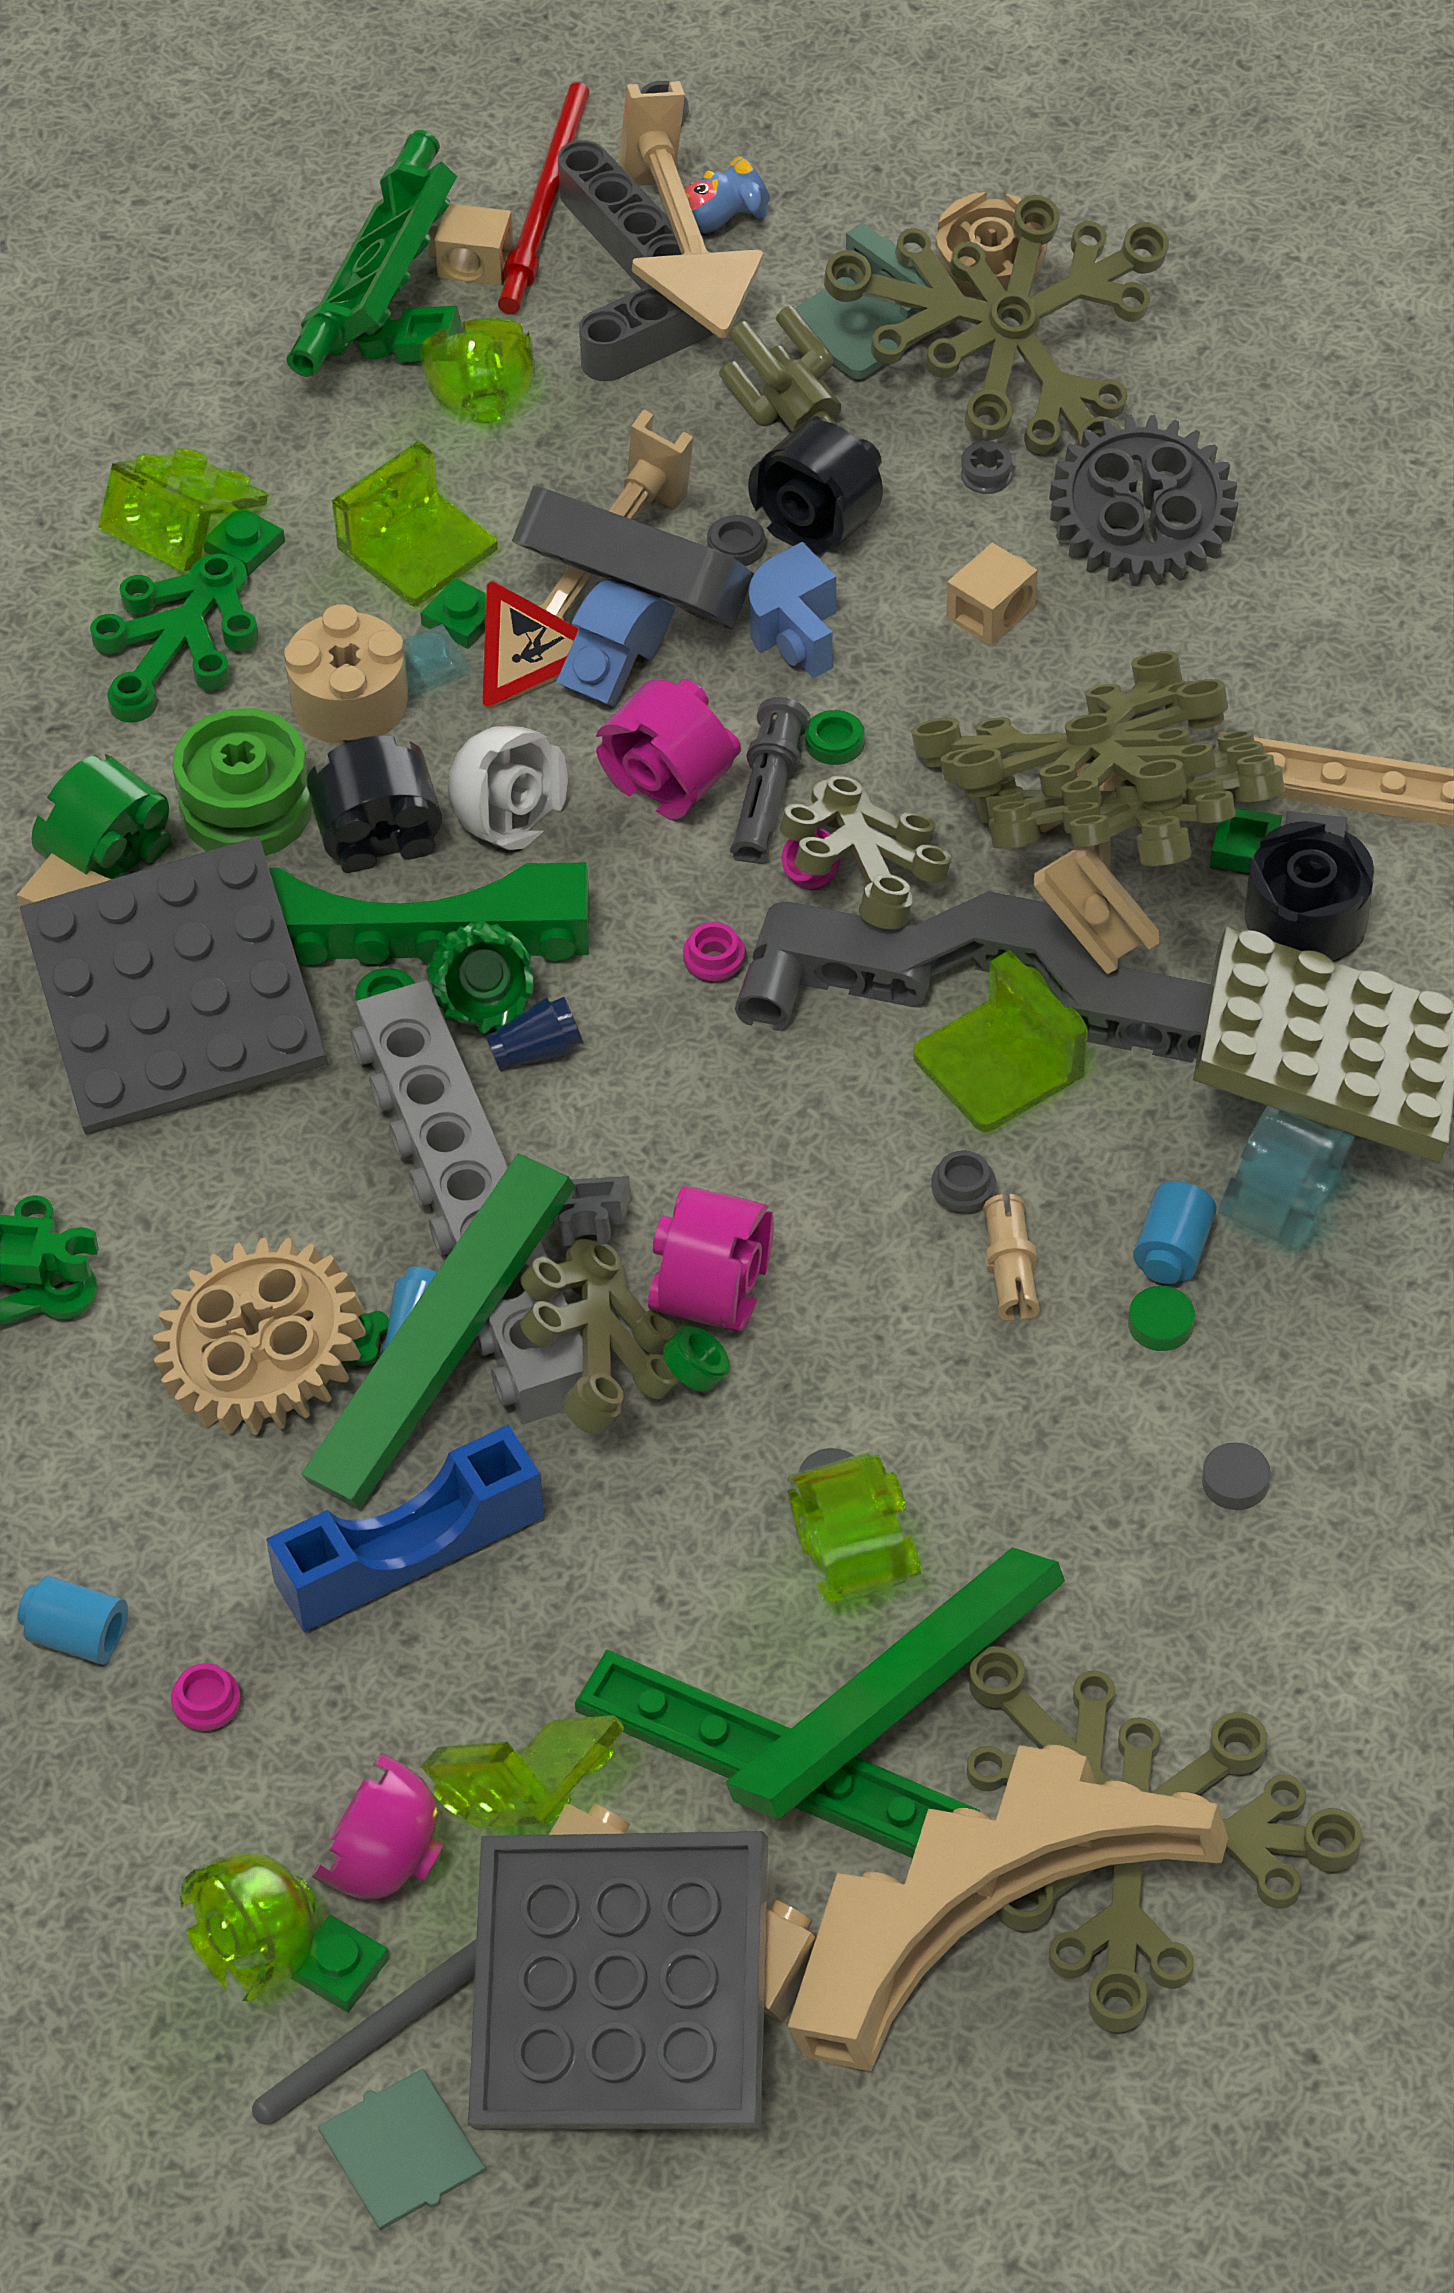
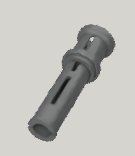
M783 697L766 699L758 708L756 715L757 722L760 725L758 736L750 743L746 755L752 771L734 841L730 848V853H733V858L736 861L756 864L767 862L787 778L797 771L800 764L801 756L797 748L800 736L805 734V729L809 727L810 714L797 701Z

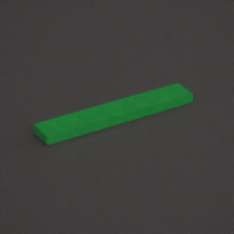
M519 1153L516 1155L301 1473L308 1483L359 1510L361 1509L575 1190L576 1186L569 1176Z
M1010 1548L725 1783L733 1802L773 1818L781 1819L1065 1582L1059 1562L1020 1549Z
M607 1649L575 1701V1712L728 1779L791 1729ZM856 1756L795 1806L797 1809L912 1859L928 1809L953 1812L958 1808H968L980 1812L977 1808Z

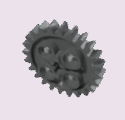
M1126 415L1124 429L1117 430L1108 419L1104 420L1101 437L1086 429L1083 431L1081 447L1071 443L1067 446L1065 461H1057L1054 480L1051 481L1049 500L1052 501L1050 520L1058 522L1057 539H1072L1069 549V556L1071 558L1079 557L1085 553L1089 555L1087 572L1095 571L1102 564L1109 567L1107 577L1108 581L1111 582L1121 572L1129 573L1131 585L1137 586L1141 575L1149 574L1157 586L1161 585L1164 572L1169 571L1176 579L1181 581L1185 577L1186 565L1200 572L1203 571L1207 556L1218 559L1223 541L1230 540L1238 508V502L1234 501L1237 482L1228 480L1229 462L1215 463L1218 447L1213 444L1199 449L1200 432L1198 430L1191 432L1185 438L1179 436V421L1174 420L1166 430L1158 429L1155 415H1150L1146 427H1137L1132 415ZM1133 460H1137L1141 464L1143 498L1140 493L1136 492L1138 473ZM1161 471H1167V472H1171V473H1173V474H1175V475H1174V476H1165V475H1163V474H1160L1159 472H1161ZM1109 477V478H1114V479H1116V480H1118V481H1117V482H1108V481H1105V480H1103V479H1101V478ZM1144 506L1146 509L1151 510L1149 528L1154 540L1153 543L1148 542L1145 536ZM1179 520L1184 522L1185 525H1174L1168 521ZM1122 526L1127 528L1128 531H1117L1111 527Z

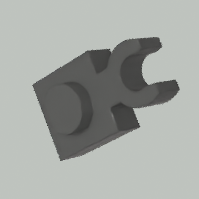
M629 1176L571 1179L576 1188L558 1214L563 1245H573L575 1238L587 1234L597 1235L598 1244L607 1243L611 1239V1229L616 1225L624 1224L632 1200Z

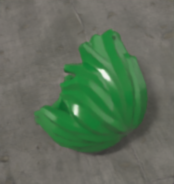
M483 920L477 923L470 922L466 927L459 926L456 932L449 931L445 939L438 942L437 949L432 952V959L429 961L426 969L428 983L432 986V992L438 1006L444 1011L445 1019L462 1024H473L479 1027V1031L483 1034L493 1027L497 1030L522 1014L533 992L534 978L529 967L531 956L524 945L512 932L503 930L498 924L489 925Z

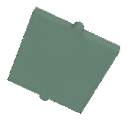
M423 2068L379 2093L372 2090L365 2092L363 2095L364 2101L318 2126L319 2132L380 2231L425 2205L430 2208L437 2207L440 2204L441 2196L486 2172L483 2163Z

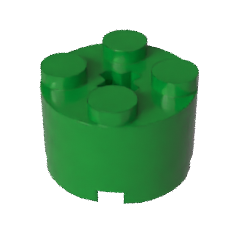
M105 754L106 760L102 761L96 755L84 758L66 772L49 793L47 798L55 806L49 814L47 821L37 815L32 829V846L45 859L54 854L84 874L93 871L108 879H115L128 875V871L141 859L148 864H152L165 853L171 842V835L164 830L169 815V803L165 795L112 756Z

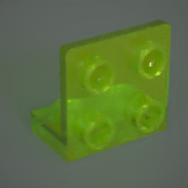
M420 441L415 442L332 499L338 549L411 606H419L446 587L455 577H460L498 550L497 537L438 493L434 452Z
M177 448L174 450V454L161 456L139 454L135 460L112 463L98 528L182 571L191 570L192 565L196 561L201 559L211 515L265 506L269 493L251 485V478L244 473L229 469H219L207 463L208 457L193 449Z

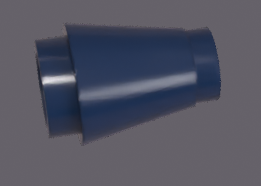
M546 997L498 1028L496 1032L485 1036L499 1070L510 1066L516 1067L571 1055L570 1048L583 1043L565 997L552 1002Z

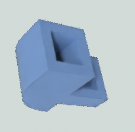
M801 542L767 560L754 573L749 585L750 636L759 653L777 645L786 662L792 666L799 663L813 679L832 669L833 634L822 620L836 613V575Z
M607 579L600 582L587 595L572 621V624L579 627V630L556 683L615 708L637 655L650 661L659 649L676 608L664 600L615 580Z

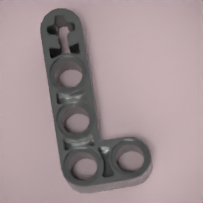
M539 486L532 487L512 538L513 543L534 553L602 578L615 580L649 595L674 603L695 617L703 620L714 619L721 622L728 629H733L754 575L738 560L720 551Z

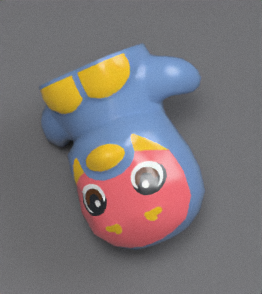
M741 155L735 157L730 162L729 169L724 173L707 170L701 179L684 189L700 233H710L719 229L736 213H750L757 219L764 220L768 212L769 192L752 163Z

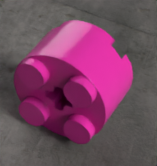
M660 679L645 682L596 734V737L602 736V743L596 748L598 760L613 784L629 797L639 790L662 803L655 812L667 819L683 817L731 768L734 759L741 752V744L731 731L724 728L721 721L708 707L709 700L705 691L689 679H682L678 684Z
M682 1186L676 1198L673 1217L663 1215L655 1231L653 1253L661 1255L662 1262L660 1272L655 1274L650 1286L648 1308L682 1319L724 1329L743 1331L749 1323L758 1300L745 1297L746 1293L749 1294L752 1291L758 1274L766 1275L770 1261L774 1217L773 1212L766 1211L769 1205L697 1187Z

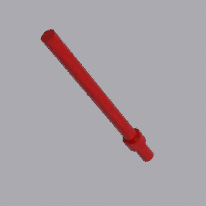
M574 82L568 88L516 249L512 250L507 256L502 271L505 283L498 301V307L504 313H517L526 287L534 283L539 268L537 253L559 188L558 153L563 146L574 142L589 96V89L583 83Z

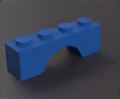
M508 1424L449 1452L443 1467L434 1480L417 1496L390 1512L369 1519L346 1520L326 1510L267 1538L274 1583L302 1631L306 1632L544 1518L541 1475Z

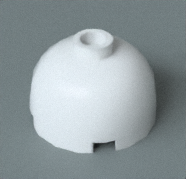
M517 726L491 727L468 739L455 757L450 769L448 782L451 808L464 828L475 836L508 850L526 848L543 832L528 830L552 809L561 812L566 800L568 772L565 756L560 748L551 745L546 735ZM531 811L528 825L512 829V813L524 815Z

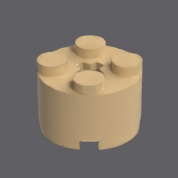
M337 604L327 608L322 617L310 621L299 629L286 646L284 658L291 708L298 725L311 736L328 743L344 744L345 740L385 735L403 718L408 702V683L403 640L401 635L383 620L368 614L358 613L352 606Z

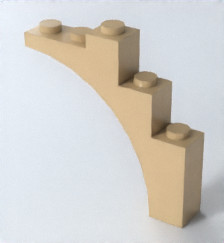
M1019 1745L996 1820L990 1819L979 1811L968 1808H958L953 1812L928 1809L905 1884H901L895 1878L879 1872H866L862 1877L837 1872L787 2026L801 2055L833 2065L871 2072L892 2021L923 1975L961 1936L1006 1904L1062 1878L1114 1864L1164 1859L1222 1863L1228 1835L1218 1804L1210 1803L1207 1799L1188 1792H1177L1172 1796L1142 1792L1137 1787L1121 1781H1107L1103 1785L1096 1784L1087 1756H1082L1076 1751L1060 1745H1047L1043 1749Z

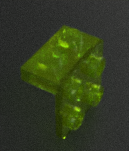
M1009 950L990 961L988 1001L917 1041L913 1046V1060L976 1129L982 1132H990L1084 1077L1088 1031L1079 1013L1071 1007L1065 1008L1049 991L1042 975L1033 967L1027 968Z
M615 1715L553 1720L535 1735L519 1755L508 1742L437 1747L420 1767L436 1784L434 1786V1793L438 1800L451 1812L462 1816L475 1827L545 1825L560 1816L566 1803L570 1804L572 1798L569 1793L584 1776L596 1772L609 1761L615 1751L612 1744L622 1734L624 1726Z

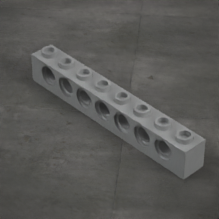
M425 980L356 1001L359 1027L350 1029V1037L359 1064L364 1065L371 1062L376 1073L369 1076L375 1103L380 1112L391 1109L395 1121L389 1123V1131L395 1151L399 1159L411 1157L415 1169L409 1170L411 1187L419 1207L431 1205L435 1217L429 1219V1227L437 1252L440 1256L451 1253L508 1166L430 985ZM541 1242L538 1243L474 1339L481 1356L493 1354L498 1367L491 1369V1375L498 1399L503 1407L514 1404L522 1425L564 1412V1396L583 1377V1339L579 1331L559 1337L550 1347H542L530 1341L521 1329L520 1323L522 1318L536 1302H539L524 1290L521 1284V1276L536 1258H547ZM562 1291L551 1302H548L556 1308L567 1305ZM508 1297H515L514 1299H504ZM529 1347H536V1348H537V1349H534V1350H523V1349L529 1348Z

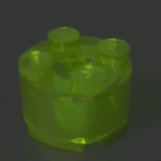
M866 1452L788 1476L787 1481L794 1488L788 1491V1498L797 1537L803 1554L809 1553L814 1566H823L826 1580L816 1583V1587L823 1603L827 1607L907 1583L909 1577L921 1574V1565L915 1544L910 1535L902 1537L896 1513L906 1510L900 1483L894 1472L886 1473L883 1462L878 1454L871 1456Z

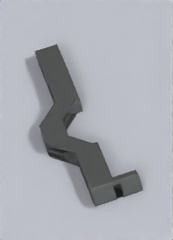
M990 891L917 925H905L899 929H883L873 926L860 915L794 902H779L773 904L767 911L752 956L754 961L749 964L736 1002L735 1011L740 1020L746 1025L752 1026L753 1021L774 1025L772 1030H782L788 1024L800 985L828 990L829 986L848 989V995L909 1007H918L924 1002L932 976L974 957L977 961L974 970L1032 981L1034 973H1036L1044 985L1059 1000L1054 1025L1060 1035L1065 1038L1130 1051L1132 1046L1153 1050L1152 1055L1193 1063L1194 1058L1197 1059L1211 984L1121 966L1106 974L1047 902Z

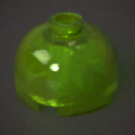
M482 318L464 321L465 332L450 337L447 336L446 328L435 332L423 342L420 357L429 390L442 408L461 417H472V420L477 423H491L504 417L506 411L515 407L527 395L535 375V355L529 331L526 335L523 334L522 324L508 319Z
M237 1852L216 1858L194 1869L184 1878L180 1893L181 1908L193 1903V1911L197 1922L196 1925L186 1929L190 1944L195 1954L226 1991V1968L247 1992L242 2001L248 2002L275 1990L301 1970L310 1956L315 1934L314 1913L316 1903L313 1892L305 1880L295 1876L289 1868L268 1855ZM257 1950H260L267 1960L264 1964L245 1969H238L233 1963Z

